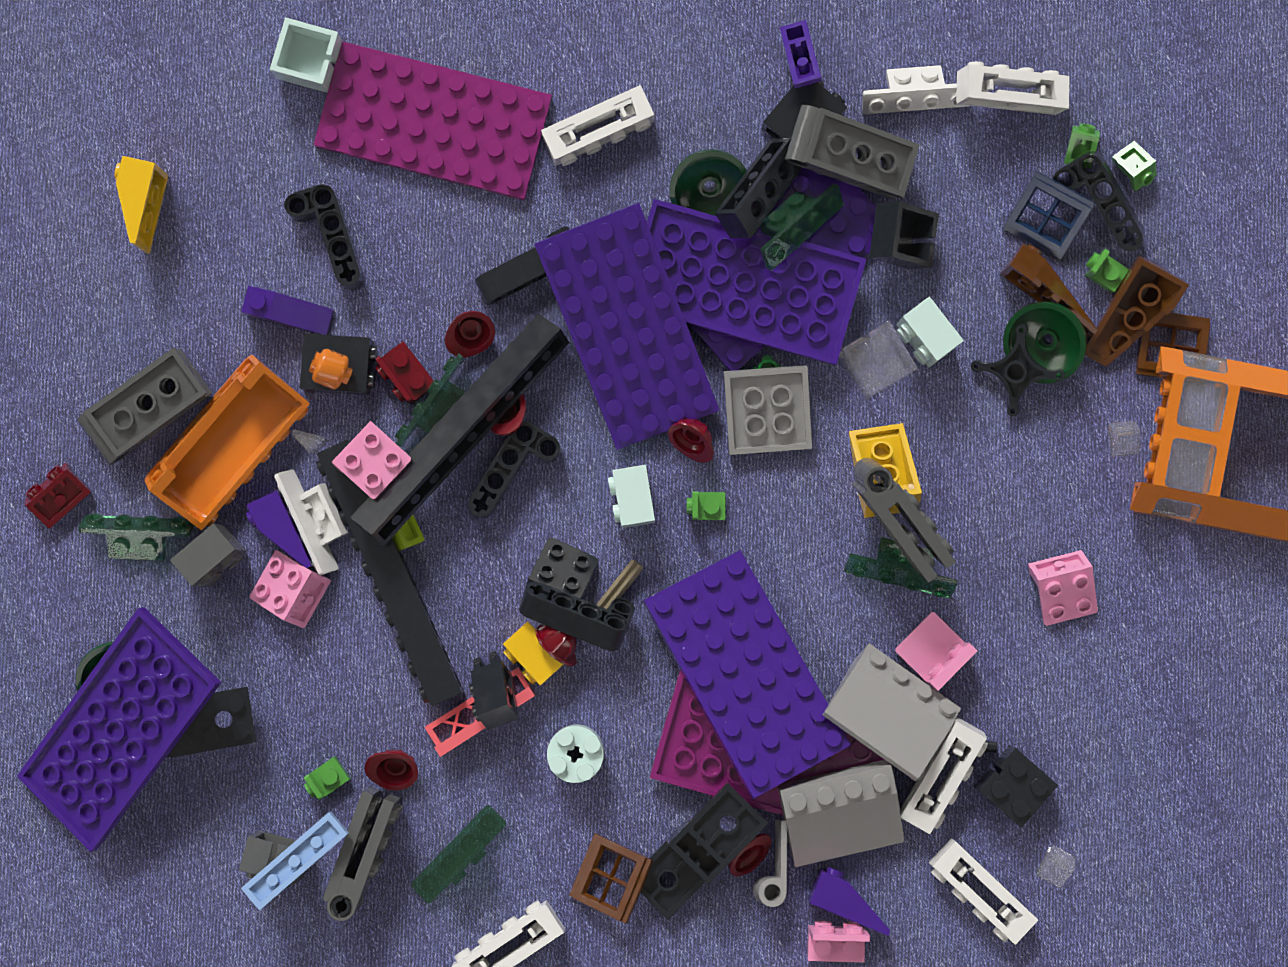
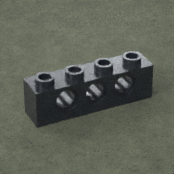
M791 138L770 139L716 211L715 215L730 238L747 239L754 236L765 218L770 215L775 204L783 197L791 182L798 176L802 167L785 160Z

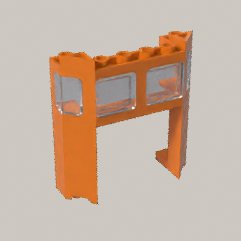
M1161 346L1156 374H1160L1159 378H1163L1159 389V394L1162 396L1161 407H1157L1154 415V422L1157 423L1156 433L1152 434L1149 442V450L1152 451L1150 462L1147 461L1144 468V478H1147L1146 483L1135 482L1130 510H1133L1135 513L1288 542V510L1220 497L1240 390L1288 399V371Z

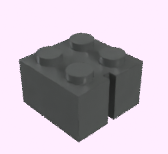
M212 524L170 561L191 586L205 587L208 585V587H211L222 578L221 572L227 567L230 569L234 568L243 560L241 555L246 550L226 526Z
M261 830L253 833L247 838L239 870L247 872L246 876L253 878L296 840ZM303 872L291 884L294 885L299 880H301L305 876V872Z

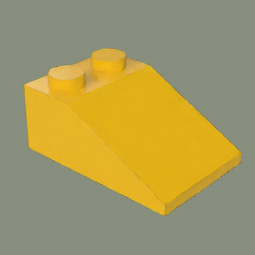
M122 156L121 163L116 165L114 177L129 241L142 252L150 254L169 175L156 163Z
M903 423L849 431L854 466L863 458L876 460L891 473L893 480L903 490L906 489L910 494H913L920 503L922 491ZM859 495L864 518L875 517ZM895 505L889 508L892 514L901 513Z

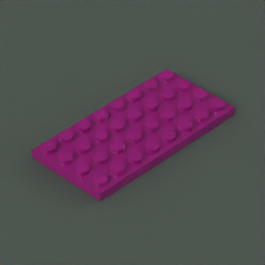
M342 41L313 145L315 148L525 201L542 139L541 130L545 127L552 95Z
M679 671L650 778L712 796L728 782L752 807L783 815L777 787L753 800L751 799L682 672ZM844 731L851 743L849 747L786 782L885 759Z

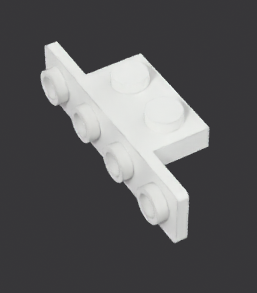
M941 65L888 69L886 71L888 89L864 91L862 99L863 114L970 106L956 104L957 84H945Z
M294 470L277 473L274 477L277 481L278 489L286 501L289 513L296 523L301 540L312 559L313 566L319 575L337 570L338 565L328 543L348 532L340 519L326 484H319L304 492Z

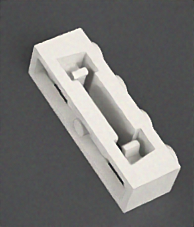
M969 62L967 66L957 71L956 104L1057 115L1069 109V76L1059 75L1058 71L1053 70L1039 73L1034 72L1033 68L1027 67L1014 70L1009 69L1008 65L988 67L984 66L983 62ZM994 86L1020 89L1039 87L1032 90V93L997 90L995 93L988 92L993 90Z
M641 85L544 128L541 130V134L555 166L559 164L567 166L575 162L577 156L587 153V155L596 153L602 149L601 145L610 141L612 144L618 143L627 137L626 134L634 130L642 132L651 127V123L654 122V113ZM620 110L619 114L623 122L619 119L580 137V141L576 142L574 130L576 133L616 116L615 111Z
M956 717L951 729L900 808L902 819L928 834H931L933 828L938 829L945 818L943 813L948 804L952 805L959 794L958 786L962 780L967 781L974 767L971 764L976 756L980 758L987 748L988 743L985 742L987 738L983 731ZM951 747L953 749L952 752L958 755V758L936 793L937 800L934 803L933 797L928 795V792L950 757L948 751Z
M952 838L930 860L929 863L934 867L931 873L943 884L946 881L950 882L955 887L951 892L962 903H965L967 900L975 906L972 912L983 923L987 920L992 922L996 926L993 932L1004 943L1009 939L1016 945L1038 921L1033 914ZM960 857L970 866L969 869L958 861ZM953 869L961 878L970 871L1004 904L1007 905L1009 903L1017 912L1014 914L1008 907L1003 905L997 911L1006 920L1002 923L996 918L997 913L960 878L957 880L950 874L951 870Z
M537 900L524 909L526 914L518 920L513 916L501 925L503 930L495 935L489 932L477 941L479 946L471 951L467 947L455 955L456 961L451 967H488L490 964L485 958L487 955L523 932L527 924L536 920L537 922L530 925L527 930L531 938L495 961L492 966L514 967L563 934L565 927L547 900L541 904ZM544 930L546 931L544 934H542L535 940L532 939L536 937L540 932ZM481 955L484 956L475 964L473 963V961Z

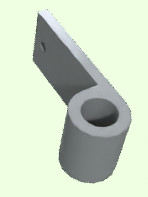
M775 819V876L760 877L753 885L755 899L769 907L779 906L786 898L787 843H789L786 822L780 819Z

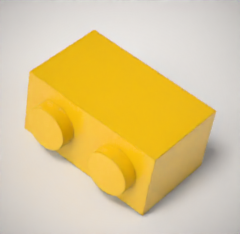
M527 621L503 643L507 648L503 653L513 664L518 661L525 668L522 674L531 684L537 682L539 685H542L564 664L551 657L543 649L536 637V629Z

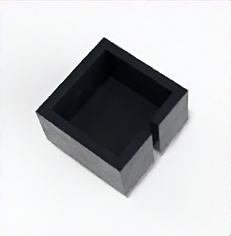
M901 201L876 203L869 258L906 269L932 268L935 243L912 244V240L936 238L939 213Z
M1009 745L994 763L997 768L1002 770L1000 774L989 768L974 788L1014 824L1022 828L1059 785L1017 748Z

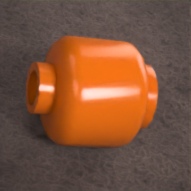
M326 348L321 353L316 352L308 372L312 373V380L315 383L335 390L341 383H348L353 369L348 367L349 359L347 356Z

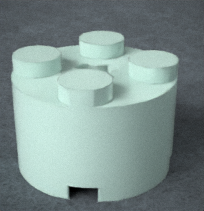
M580 724L569 725L559 730L551 739L547 750V760L551 771L560 779L571 783H580L592 778L600 769L604 758V747L600 737L593 729ZM575 746L580 747L579 752L583 753V757H578L577 760H573L572 755L568 753V750H573Z

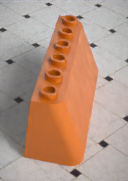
M254 355L248 356L150 469L144 480L148 490L202 531L206 525L209 527L216 521L219 516L217 512L224 504L227 506L234 500L237 495L235 491L242 483L247 484L252 479L255 473L253 470L257 465L269 459L273 452L271 449L275 444L287 438L292 424L296 420L300 421L304 418L309 410L307 407L310 403Z

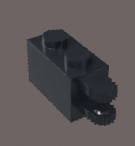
M496 651L489 653L490 664L486 666L480 657L473 660L474 670L471 671L472 683L469 684L471 695L475 701V705L472 706L473 715L476 721H481L487 730L519 719L512 673L500 660L499 654Z

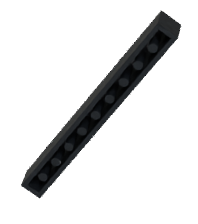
M538 313L526 325L523 331L508 344L500 356L489 365L488 369L477 381L472 383L466 393L452 405L451 409L433 426L431 431L415 445L414 449L408 454L411 457V462L376 499L373 500L369 497L358 507L357 511L351 516L353 521L384 547L567 347L570 342L561 328Z
M344 440L316 453L319 458L316 465L322 477L327 476L329 480L328 492L334 502L337 500L342 509L338 512L340 519L345 527H350L353 533L350 540L355 551H361L365 561H362L361 564L367 577L372 576L376 584L373 587L375 596L379 602H384L388 610L384 612L385 618L389 626H395L399 636L396 637V642L401 652L406 651L410 659V662L407 663L409 671L413 678L418 677L422 687L418 688L424 703L429 702L432 707L465 691L401 551H398L393 538L383 547L362 530L351 518L358 507L369 496L344 473H341L334 467L332 463L350 443L349 440Z

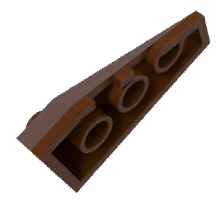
M1023 243L999 275L1037 302H1053L1068 308L1082 323L1086 337L1090 338L1095 335L1098 329L1048 261L1041 256L1042 252L1033 245L1026 246Z
M1138 254L1097 324L1096 328L1098 331L1088 340L1085 355L1105 367L1109 365L1140 336L1154 327L1153 325L1175 309L1189 284L1162 266Z

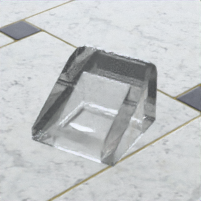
M1135 421L1108 424L1112 457L1140 454L1141 429Z
M295 429L292 431V435L312 454H316L329 441V439Z
M1051 845L1036 875L1061 888L1074 871L1076 859L1069 853Z

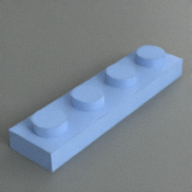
M331 811L328 812L241 889L253 904L261 910L349 832Z

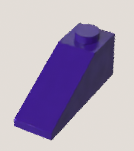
M804 20L779 27L794 88L821 82L822 79L807 21Z
M248 285L241 312L250 318L315 334L328 335L334 310L281 293Z
M276 490L247 504L249 512L246 515L253 528L257 527L261 533L308 569L314 568L310 554L301 540L300 532L289 513V508L280 491Z
M830 866L827 870L819 869L808 897L810 904L889 936L890 929L850 882L843 877L844 872Z

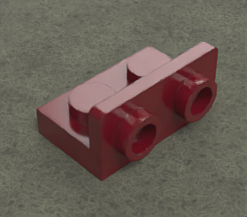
M404 341L384 356L375 358L379 364L376 370L385 381L389 378L396 386L392 391L401 402L407 400L412 405L437 386Z
M64 463L61 467L59 465L53 467L46 475L48 479L41 485H33L25 494L27 496L25 498V507L49 529L91 492V489L71 471L67 463Z

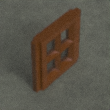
M1177 313L1165 315L1153 326L1172 328L1170 343L1150 340L1151 329L1140 336L1135 374L1160 377V374H1156L1158 362L1147 360L1149 346H1163L1195 352L1197 356L1206 357L1210 318ZM1177 330L1198 332L1196 347L1176 344ZM1197 357V362H1194L1192 368L1204 370L1206 358ZM1188 376L1184 379L1185 382L1202 383L1201 378Z
M594 833L569 896L618 921L628 924L653 860ZM604 849L617 854L610 874L597 868ZM622 857L635 863L628 883L614 877ZM594 873L607 879L600 899L587 893ZM612 882L625 888L617 908L604 902Z

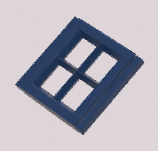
M1036 171L1004 224L1003 229L1061 259L1095 202ZM1037 189L1055 198L1048 212L1030 202ZM1059 202L1078 211L1071 224L1053 215ZM1026 207L1045 216L1037 229L1019 220ZM1049 219L1067 228L1060 242L1042 232Z

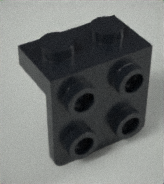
M549 538L526 585L529 582H540L581 599L598 563V559L555 538Z

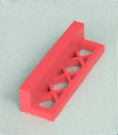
M517 667L511 671L512 676L517 675L525 688L515 695L517 707L536 696V693L522 674L520 668ZM473 696L424 727L435 743L436 747L434 748L440 757L486 728L481 721L477 722L476 719L470 725L458 723L460 711L464 708L472 709L473 705L470 704L475 702ZM456 714L455 721L447 720ZM441 723L453 725L451 737L444 742H441L433 729ZM457 726L464 727V729L456 733Z

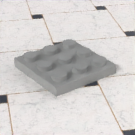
M807 365L724 371L729 455L812 449Z

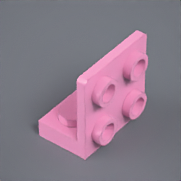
M370 421L332 463L334 467L341 473H344L374 500L411 462V457Z
M276 550L251 592L250 599L282 620L305 628L331 580L304 567L284 553Z
M1082 550L1028 564L1029 573L1038 586L1042 619L1046 626L1098 612L1093 566Z
M931 612L895 648V652L930 687L937 691L977 652L970 643L964 642L935 612Z
M815 921V925H808L807 959L808 961L864 962L865 942H870V935L864 927L856 922L846 921L843 922V926H832L830 921Z

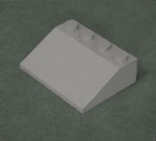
M869 643L854 659L824 711L823 716L914 781H917L951 729L961 708Z
M886 760L794 780L777 786L795 867L904 842L897 789L892 767Z

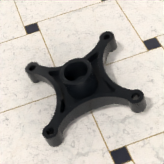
M1024 323L1017 326L1016 343L1007 356L994 362H982L977 359L971 363L973 371L992 373L1004 383L1010 398L1007 413L1012 417L1019 413V399L1028 385L1040 379L1061 381L1066 375L1063 369H1047L1032 358L1026 346V333L1029 328Z

